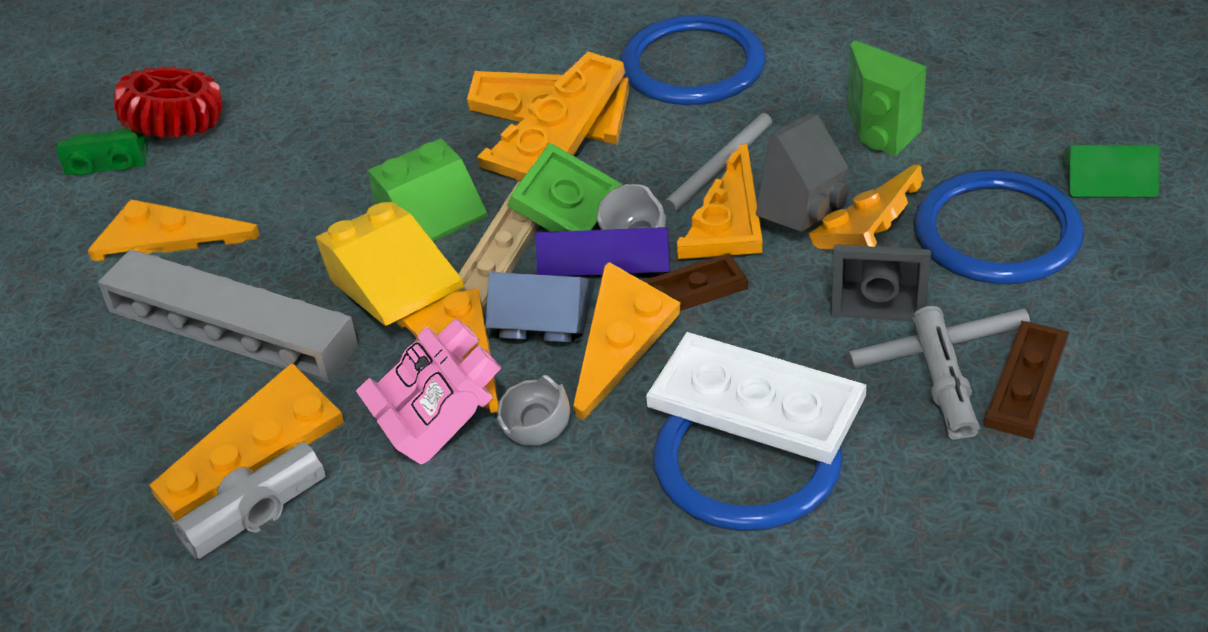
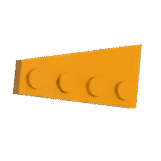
M587 52L554 83L555 89L546 98H538L528 108L529 114L516 126L511 124L500 134L502 139L491 150L486 147L477 156L479 167L522 181L549 143L574 155L625 74L624 63Z
M475 71L467 97L469 110L521 122L529 114L528 108L538 98H546L555 89L554 83L562 75ZM622 77L585 138L618 144L629 94L628 78Z
M291 363L149 486L154 497L174 521H177L215 497L220 483L232 471L244 467L256 471L295 445L305 442L307 445L344 423L342 412Z

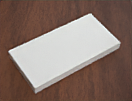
M686 332L646 397L647 407L831 465L866 397V384Z

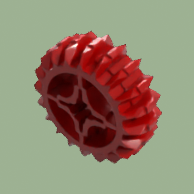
M160 65L159 68L154 69L146 67L144 71L134 70L130 75L121 77V81L116 83L113 99L116 118L121 121V126L130 128L133 133H144L145 137L160 136V139L164 137L177 139L179 136L191 138L194 133L203 134L206 133L207 129L216 127V122L220 120V113L222 112L220 86L215 83L214 78L205 76L201 71L192 72L190 68L179 69L176 66L164 68Z

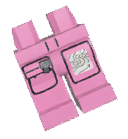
M457 318L439 335L426 326L417 335L420 341L410 345L404 351L401 361L378 383L369 378L356 390L373 417L378 419V424L395 449L421 465L428 462L472 417L478 405L483 408L493 398L485 388V385L502 369L496 360L479 345L465 359L462 358L479 339L468 326Z

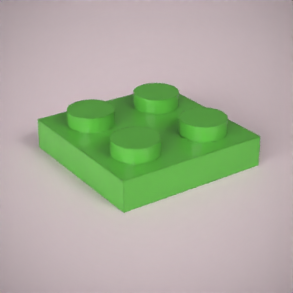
M549 143L510 195L507 206L551 232L594 230L598 225L597 212L600 201L611 190L623 184L554 144Z

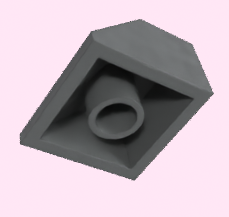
M810 112L769 135L756 210L757 216L800 232L821 221L826 215L832 213L837 208H841L849 192V185L846 183L849 167L817 114Z
M834 245L831 317L913 322L912 317H915L914 313L920 308L926 307L931 250Z

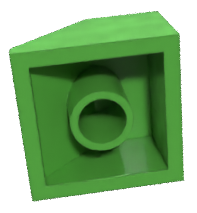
M854 40L850 44L848 111L861 143L868 145L873 150H881L896 156L922 130L927 66Z
M442 138L428 142L415 150L389 159L368 170L374 203L394 202L414 217L432 241L488 217L484 204L462 159Z

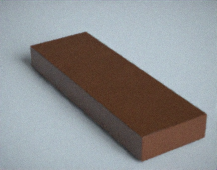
M730 253L643 280V282L680 302V311L748 289V279Z
M1021 321L986 413L984 427L1033 440L1068 340V331Z

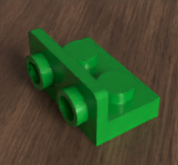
M129 128L97 134L82 133L77 136L67 137V141L58 142L56 152L65 176L125 170L145 166L149 137H145L144 133H133Z

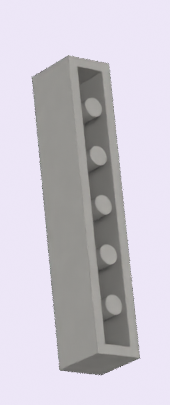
M130 249L98 281L109 312L284 369L293 363L304 375L330 383L359 347L351 316L339 311L318 307L300 299H292L269 292L264 288H256L233 281L228 277L207 273L192 266L171 262L156 255H148Z

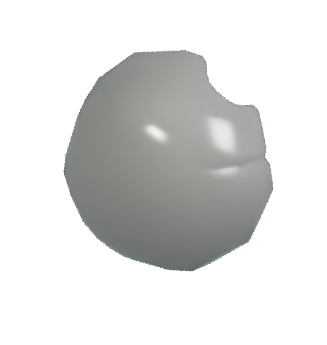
M625 184L611 190L600 201L597 222L601 230L665 227L666 214L664 213L662 203L647 186Z
M543 375L539 380H524L509 387L498 402L497 420L501 429L507 437L520 445L539 447L557 438L568 425L570 417L568 396L563 384L558 385L548 375Z

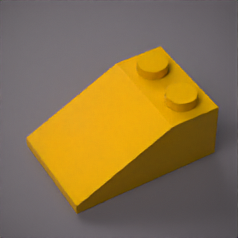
M392 201L375 204L367 210V213L355 219L336 222L328 228L327 232L315 237L330 280L385 326L464 288L462 278L414 217Z

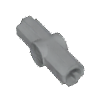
M302 442L256 471L247 467L238 468L222 480L215 497L172 523L175 533L194 559H200L245 529L253 533L259 532L261 530L259 526L271 518L275 521L280 517L283 504L326 477L323 465L316 457L313 449L305 442Z

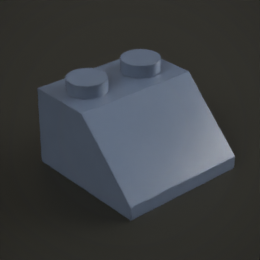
M489 272L486 328H499V338L526 339L527 330L544 331V340L571 342L572 333L584 334L595 281L582 277Z

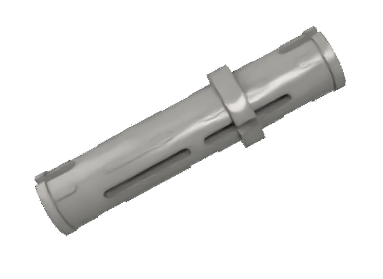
M937 306L920 308L914 313L915 317H912V320L916 327L934 384L931 394L935 404L941 407L948 436L952 440L974 437L978 434L980 425L969 398L972 394V389L968 379L963 377L945 325L943 312Z

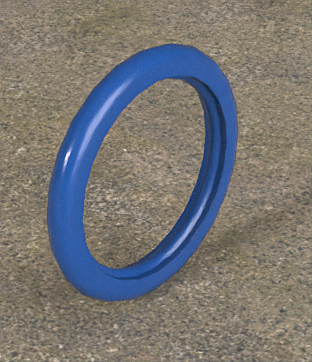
M682 15L652 23L638 31L627 42L621 55V62L624 63L625 69L624 77L628 78L629 84L636 91L651 99L679 105L708 104L738 95L756 81L766 62L765 50L758 37L751 30L733 20L709 15ZM687 30H704L720 33L736 40L746 52V63L738 73L718 83L683 87L662 83L647 76L641 70L640 55L650 43L665 35Z
M977 170L958 174L940 182L929 190L917 206L914 217L916 236L923 249L931 250V258L937 264L954 274L974 281L993 284H1021L1040 280L1060 271L1073 260L1082 246L1084 227L1080 213L1069 197L1057 187L1039 178L1005 170ZM981 188L1016 190L1033 196L1054 211L1060 221L1061 236L1055 248L1035 259L1017 263L983 261L962 254L950 247L940 237L936 226L938 211L950 199L967 191Z
M670 415L661 427L653 449L654 470L659 483L679 508L695 519L710 525L738 531L768 530L790 524L811 513L832 491L839 479L843 461L840 445L831 465L817 461L815 472L809 482L798 492L783 500L765 505L739 506L708 498L692 488L684 479L678 465V449L681 438L688 428L695 423L694 421Z

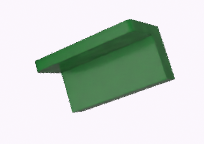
M1070 145L1063 150L1064 166H1069V195L1071 197L1154 198L1159 195V145Z

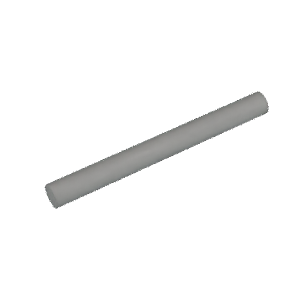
M761 113L672 193L663 202L664 208L677 213L726 168L727 160L732 152L739 148V145L747 144L749 147L772 125L771 117L766 113Z
M1023 308L946 328L952 345L1019 329L1021 321L1030 322L1027 310ZM917 334L848 351L847 360L852 369H857L922 353L923 349Z

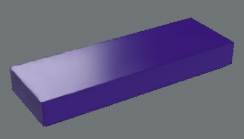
M669 227L535 233L537 275L603 274L604 267L608 262L627 273L671 272Z

